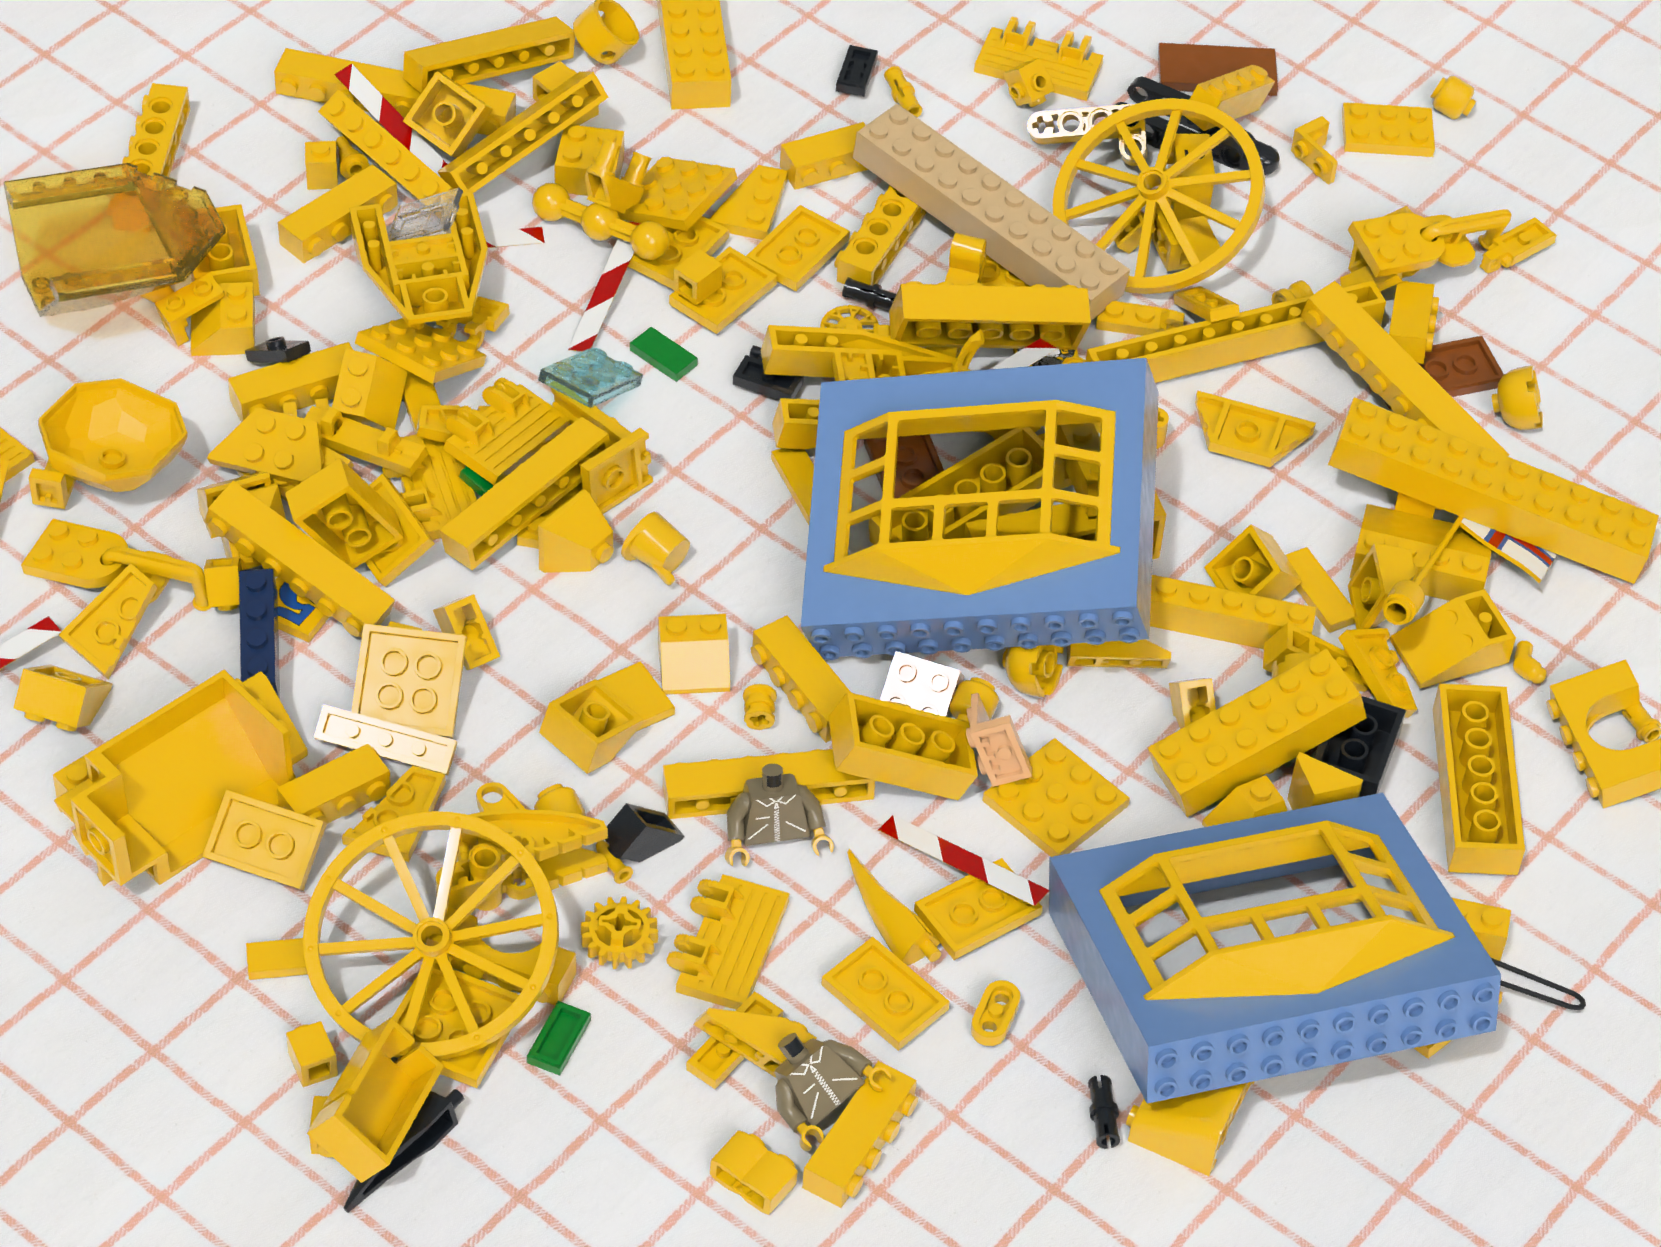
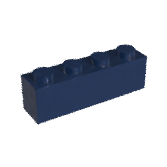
M273 569L239 571L241 681L244 682L261 671L267 676L280 699L278 591Z

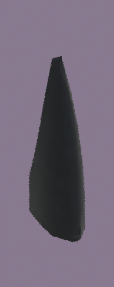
M453 1089L446 1097L430 1091L389 1166L362 1183L358 1179L356 1180L343 1208L347 1213L409 1163L437 1146L458 1124L454 1110L464 1100L462 1093L457 1089Z

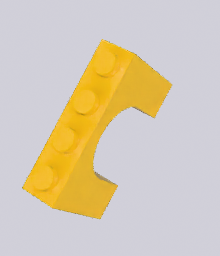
M1626 659L1549 686L1550 700L1546 701L1549 714L1553 720L1558 718L1561 724L1559 730L1562 740L1566 746L1571 744L1574 750L1572 756L1576 768L1579 772L1584 770L1587 776L1585 779L1587 789L1592 798H1598L1603 809L1661 789V738L1635 748L1614 750L1601 746L1589 735V730L1593 724L1602 717L1624 710L1632 705L1640 704L1639 684Z

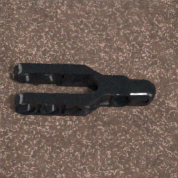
M1142 76L1134 79L1127 89L1130 98L1136 103L1162 98L1189 100L1191 97ZM1136 87L1144 89L1147 96L1139 94ZM1117 102V103L1114 104V105H1122V104H1128V103H1125V102ZM1159 116L1146 118V124L1154 132L1146 131L1147 144L1160 149L1169 121ZM1181 116L1179 124L1201 133L1179 125L1176 134H1209L1211 137L1220 128L1216 126L1203 131L1185 116ZM1139 121L1131 123L1127 126H1135L1136 124H1138ZM1246 131L1258 151L1264 174L1269 175L1277 170L1280 161L1277 149L1256 140L1250 132ZM1231 136L1212 149L1213 161L1230 168L1250 170L1246 155Z

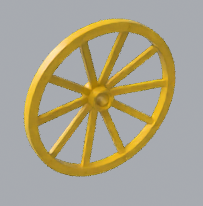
M1167 98L1145 101L1128 106L1104 118L1076 143L1066 157L1056 180L1053 193V215L1069 225L1068 220L1135 199L1095 244L1105 251L1146 204L1135 276L1128 277L1125 292L1155 294L1175 291L1191 286L1213 275L1230 262L1245 246L1259 221L1263 209L1266 186L1264 169L1255 144L1248 133L1238 122L1223 111L1208 104L1187 99ZM1170 115L1155 167H1149L1127 125L1146 118ZM1181 116L1195 117L1220 128L1214 135L1165 171ZM1118 130L1141 173L1137 176L1085 161V159L1099 143ZM1229 136L1243 150L1250 170L1175 178ZM1078 170L1135 186L1067 209L1070 188ZM1251 181L1249 200L1241 221L1175 190ZM1159 186L1157 189L1151 190L1153 187ZM1171 201L1176 202L1234 230V232L1217 251L1199 262L1169 203ZM1161 208L1191 267L1169 275L1145 277L1156 209Z
M431 811L409 814L386 821L356 838L339 853L321 876L309 902L304 922L303 953L306 970L311 985L329 1016L347 1034L361 1042L364 1035L372 1030L358 1022L351 1014L423 959L403 1028L413 1037L434 964L438 963L468 1034L444 1041L413 1042L412 1045L394 1057L400 1058L420 1044L437 1060L458 1057L479 1050L508 1033L528 1014L540 998L550 979L558 951V912L551 887L540 865L532 854L508 832L483 819L461 813ZM450 830L434 916L430 917L394 838L419 831ZM462 832L485 839L509 854L510 857L445 921ZM385 843L420 922L418 924L412 922L342 881L343 877L367 853ZM519 865L523 868L536 890L541 914L454 931ZM334 891L413 936L320 943L325 911ZM543 926L539 957L529 980L455 945L456 943ZM431 935H442V940L439 944L435 946L426 945V941ZM414 949L343 1005L337 1001L327 983L321 956ZM452 956L521 989L522 992L497 1018L478 1028L448 958Z

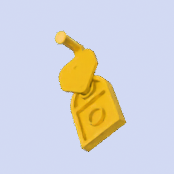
M1508 209L1452 218L1448 215H1435L1425 218L1414 213H1400L1354 221L1347 230L1377 278L1432 267L1437 261L1449 267L1468 265L1475 258V250L1465 234L1487 230L1484 235L1478 237L1479 244L1487 250L1492 245L1493 239L1502 234L1512 215Z
M52 519L21 564L23 573L26 575L82 588H100L108 586L131 563L153 581L157 587L150 603L159 597L170 579H175L192 584L195 594L192 602L195 609L199 611L210 609L208 606L204 571L195 563L175 559L166 554L128 548L123 537L110 531Z

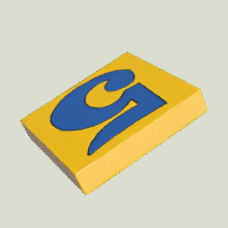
M277 577L275 581L278 591V629L309 643L329 617L322 614L317 609L315 603L305 596L301 597L295 594L290 589L288 583Z

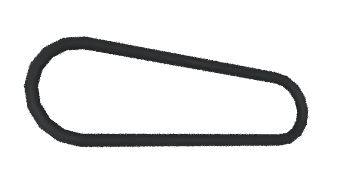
M1491 958L1495 965L1569 994L1578 999L1580 1004H1569L1502 980L1500 986L1571 1010H1582L1586 1006L1585 999L1577 992Z

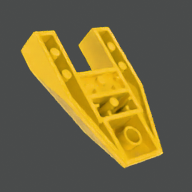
M473 191L442 195L446 234L389 241L380 203L349 208L352 238L356 255L363 271L408 325L473 315L488 255V247Z
M768 325L761 347L764 374L835 378V381L954 372L957 358L858 329ZM780 398L772 422L776 448L811 449L816 447L820 400Z

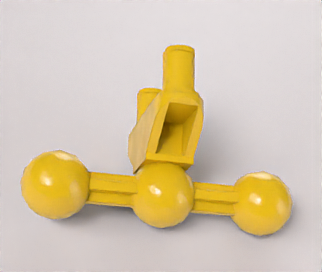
M603 139L594 165L591 164L585 174L588 192L587 200L594 203L585 206L571 200L568 191L557 183H545L535 191L532 206L534 212L544 221H558L565 217L581 223L583 231L591 239L602 241L614 236L631 243L636 255L644 260H656L663 256L669 248L670 238L668 232L658 222L646 221L639 225H634L621 220L618 212L625 214L627 209L642 198L645 190L642 182L652 159L650 157L633 152L625 176H621V179L613 176L612 170L622 146Z

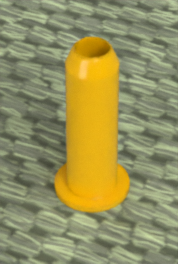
M606 841L597 842L596 851L604 854L608 867L614 874V881L618 884L628 881L633 875V869L625 866L620 859L614 857L608 851L607 847L609 844Z

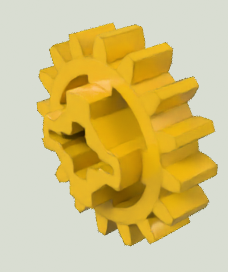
M622 896L620 903H615L611 897L607 898L606 906L598 902L594 903V912L586 911L585 922H581L582 948H588L589 958L598 955L599 965L601 966L607 961H611L613 969H617L619 963L622 962L625 963L628 969L632 968V960L636 959L638 962L644 963L645 953L653 954L654 943H658L657 918L651 917V909L647 907L640 910L639 900L634 901L632 904H627L626 896Z

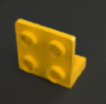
M1161 208L1156 209L1154 225L1157 230L1152 233L1151 239L1167 272L1191 267ZM1205 216L1178 220L1199 262L1205 260L1220 248Z

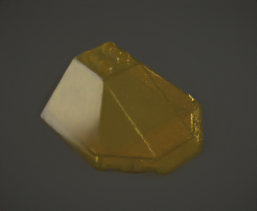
M130 163L4 181V190L21 278L40 317L103 307L184 282L226 233V227L206 190L196 186L191 190L178 186L176 179L156 172L151 176L137 171L136 165Z

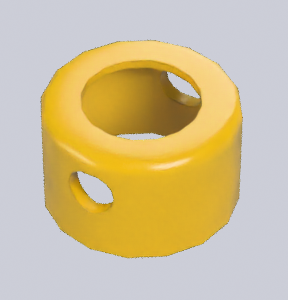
M595 0L573 22V32L580 46L590 57L603 64L615 63L636 45L639 40V32L634 20L620 4L613 0ZM598 11H603L604 14L600 17Z

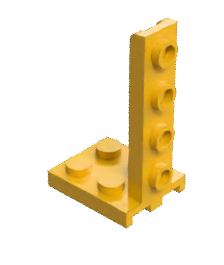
M558 379L550 384L555 400L552 406L571 419L570 424L582 416L609 433L611 446L580 465L582 487L590 493L602 514L653 482V477L648 474L651 454L646 450L645 443L649 439V433L642 428H638L631 433L620 425L615 418L609 417L593 402L587 401L575 389L566 386Z

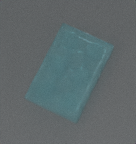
M590 348L542 368L538 381L591 408L640 386L643 374L634 370L632 365L626 362L616 361L608 357L607 353L601 349Z

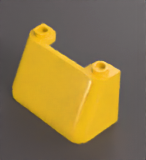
M1255 1081L1148 1104L1143 1099L1140 1107L1135 1104L1133 1105L1127 1117L1126 1125L1131 1127L1128 1141L1210 1176L1217 1162V1159H1215L1216 1152L1224 1144L1228 1129L1251 1084L1254 1085Z

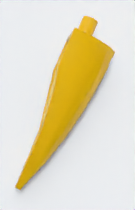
M849 849L847 854L864 904L891 952L906 965L913 964L925 956L930 962L938 960L941 952L937 946L941 942L920 917L889 893L854 852Z

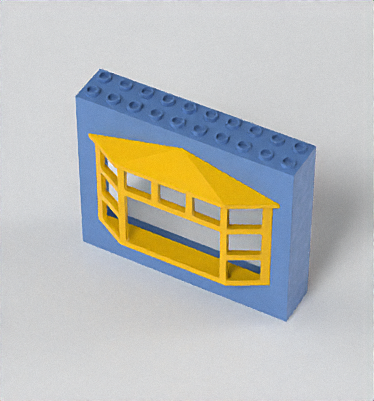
M1147 358L821 382L801 628L808 641L822 658L826 660H835L845 656L868 658L872 655L880 654L894 656L896 651L903 654L915 652L935 654L938 651L950 650L963 653L971 649L985 648L998 651L1004 647L1032 649L1038 645L1066 647L1073 643L1100 645L1108 641L1134 643L1138 640L1149 639L1159 392ZM1101 422L1099 452L1056 444L1057 425ZM1045 426L1043 479L1040 489L894 499L899 436ZM887 437L886 453L883 457L855 468L857 439ZM1055 458L1097 464L1099 466L1097 497L1055 489ZM884 471L882 499L851 512L854 482ZM1041 502L1039 533L997 536L999 506L1001 504ZM1053 502L1096 509L1095 541L1051 533ZM988 505L986 535L984 537L944 539L947 508ZM934 509L931 540L891 543L894 511ZM881 515L879 543L848 555L850 526Z
M1383 793L1049 857V914L1147 1104L1496 1031L1501 973ZM1340 865L1353 888L1207 917L1200 916L1189 897V894ZM1360 872L1390 879L1398 893L1368 885ZM1178 902L1188 922L1150 947H1146L1136 927ZM1363 902L1372 918L1330 926L1321 910ZM1146 903L1131 914H1128L1125 908ZM1380 905L1409 911L1417 922L1391 914L1386 915ZM1308 913L1317 929L1274 937L1266 921ZM1252 924L1261 940L1219 949L1210 932ZM1197 936L1206 954L1165 981L1154 961L1192 937Z

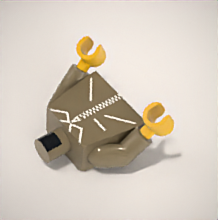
M765 765L762 768V777L748 779L744 784L743 793L738 794L727 811L728 841H731V847L725 852V860L729 865L733 866V855L740 851L742 855L741 863L743 866H747L750 857L749 853L742 848V841L744 846L807 838L810 837L809 831L814 833L811 847L818 856L819 852L816 845L820 840H827L829 849L832 852L834 844L831 838L824 833L823 828L826 827L819 800L805 785H797L793 774H783V768L780 765Z
M792 1033L784 1037L778 1044L779 1049L787 1059L774 1071L778 1080L775 1086L777 1111L794 1133H800L799 1144L805 1151H810L812 1148L805 1136L813 1135L821 1144L824 1134L816 1125L865 1083L861 1077H868L870 1087L877 1092L882 1091L883 1088L873 1081L875 1075L882 1074L891 1081L890 1072L886 1068L880 1066L873 1068L872 1062L856 1049L834 1040L821 1042L813 1038L803 1044L797 1034Z

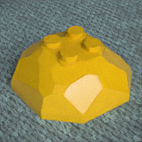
M121 378L75 383L38 419V426L51 467L87 485L111 492L135 490L152 479L181 451L188 434L176 402Z

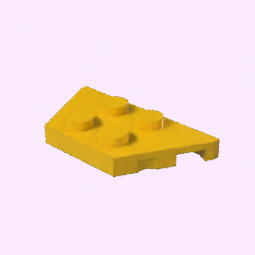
M1197 391L1195 404L1208 451L1271 467L1314 433L1315 422L1202 391Z
M257 407L208 454L207 459L211 464L250 474L269 472L271 479L298 485L323 469L324 457L320 446L322 442L321 429L317 421Z

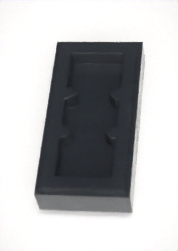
M849 45L836 82V91L865 97L878 59V51Z
M281 336L271 338L264 343L245 350L247 361L290 362L309 354L311 347L309 341H285V338Z

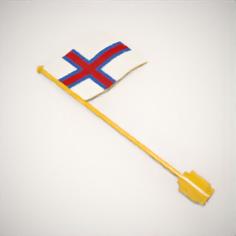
M1458 516L1414 582L1403 580L1394 585L1383 602L1384 616L1387 621L1394 625L1407 624L1413 620L1425 600L1424 592L1419 585L1459 526L1483 545L1520 567L1538 583L1543 579L1557 554Z

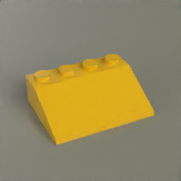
M1367 504L1349 578L1352 579L1374 543L1411 549L1413 563L1417 567V577L1453 523ZM1459 526L1419 585L1424 595L1450 601L1455 597L1483 590L1492 550Z

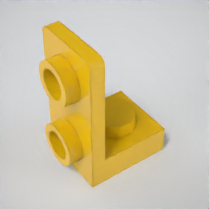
M1320 116L1294 130L1291 152L1305 163L1315 175L1319 176L1329 185L1334 182L1338 162L1322 148L1327 141L1330 122L1323 116Z
M208 273L154 304L164 328L175 343L180 346L189 341L185 328L189 326L186 318L223 298L225 294L213 276Z
M48 459L44 470L32 468L28 477L32 503L65 509L76 479L53 469Z

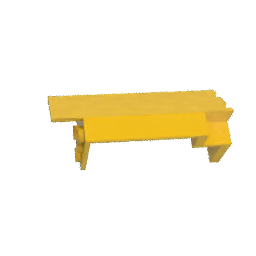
M222 670L86 754L85 759L89 778L54 799V802L60 812H63L75 824L76 828L72 830V833L86 856L91 855L97 862V876L103 886L113 880L122 886L144 871L161 885L203 858L205 847L226 790L278 806L277 787L296 778L292 765L307 757L308 750L267 676L260 671L242 682L240 679H234L225 670Z

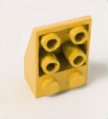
M1485 589L1455 597L1390 637L1391 643L1420 689L1509 663L1516 636Z

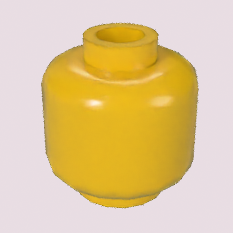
M1454 75L1447 79L1443 77L1430 96L1434 99L1433 107L1453 120L1459 118L1461 114L1467 116L1476 103L1472 99L1474 95L1473 86Z
M978 677L960 682L949 706L951 714L957 720L969 722L967 708L971 707V694L979 693L989 720H991L999 702L995 687L990 682Z
M555 784L542 790L538 794V800L534 805V810H552L586 816L575 790L570 787H563L562 784Z

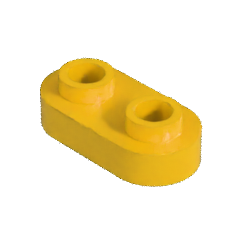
M998 980L986 987L971 1023V1035L978 1043L985 1046H995L1006 1038L1020 1003V991L1013 983ZM996 1002H1004L1006 1003V1005H1001ZM985 1029H991L993 1032L985 1031Z

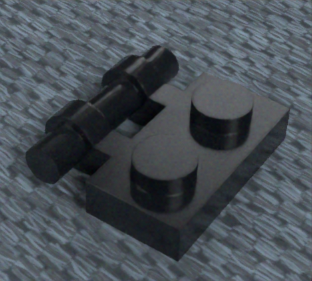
M755 345L752 346L750 355H745L733 375V385L780 400V398L794 399L804 383V376L764 374L761 347Z

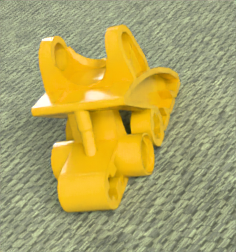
M496 782L486 783L477 790L476 801L480 812L469 815L492 823L517 839L540 865L551 890L559 888V885L565 886L580 881L582 877L589 878L608 871V862L604 854L581 848L582 844L587 846L608 839V828L604 821L580 814L552 810H526L503 784ZM495 792L500 794L502 799L496 803H488L484 801L483 796L487 793ZM462 832L457 857L458 862H456L448 907L457 910L510 855L485 839ZM519 865L477 909L490 911L497 908L502 902L503 893H506L512 899L522 900L536 896V890L528 875ZM443 867L440 868L435 877L436 898L438 895ZM519 878L521 882L525 880V885L517 886V882L514 884V880Z

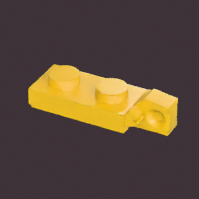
M1534 217L1493 239L1492 245L1482 255L1483 259L1480 268L1489 274L1498 270L1501 265L1505 268L1510 267V265L1513 266L1555 243L1557 235Z
M1112 301L1097 316L1096 328L1098 330L1144 336L1183 326L1185 313L1161 307Z

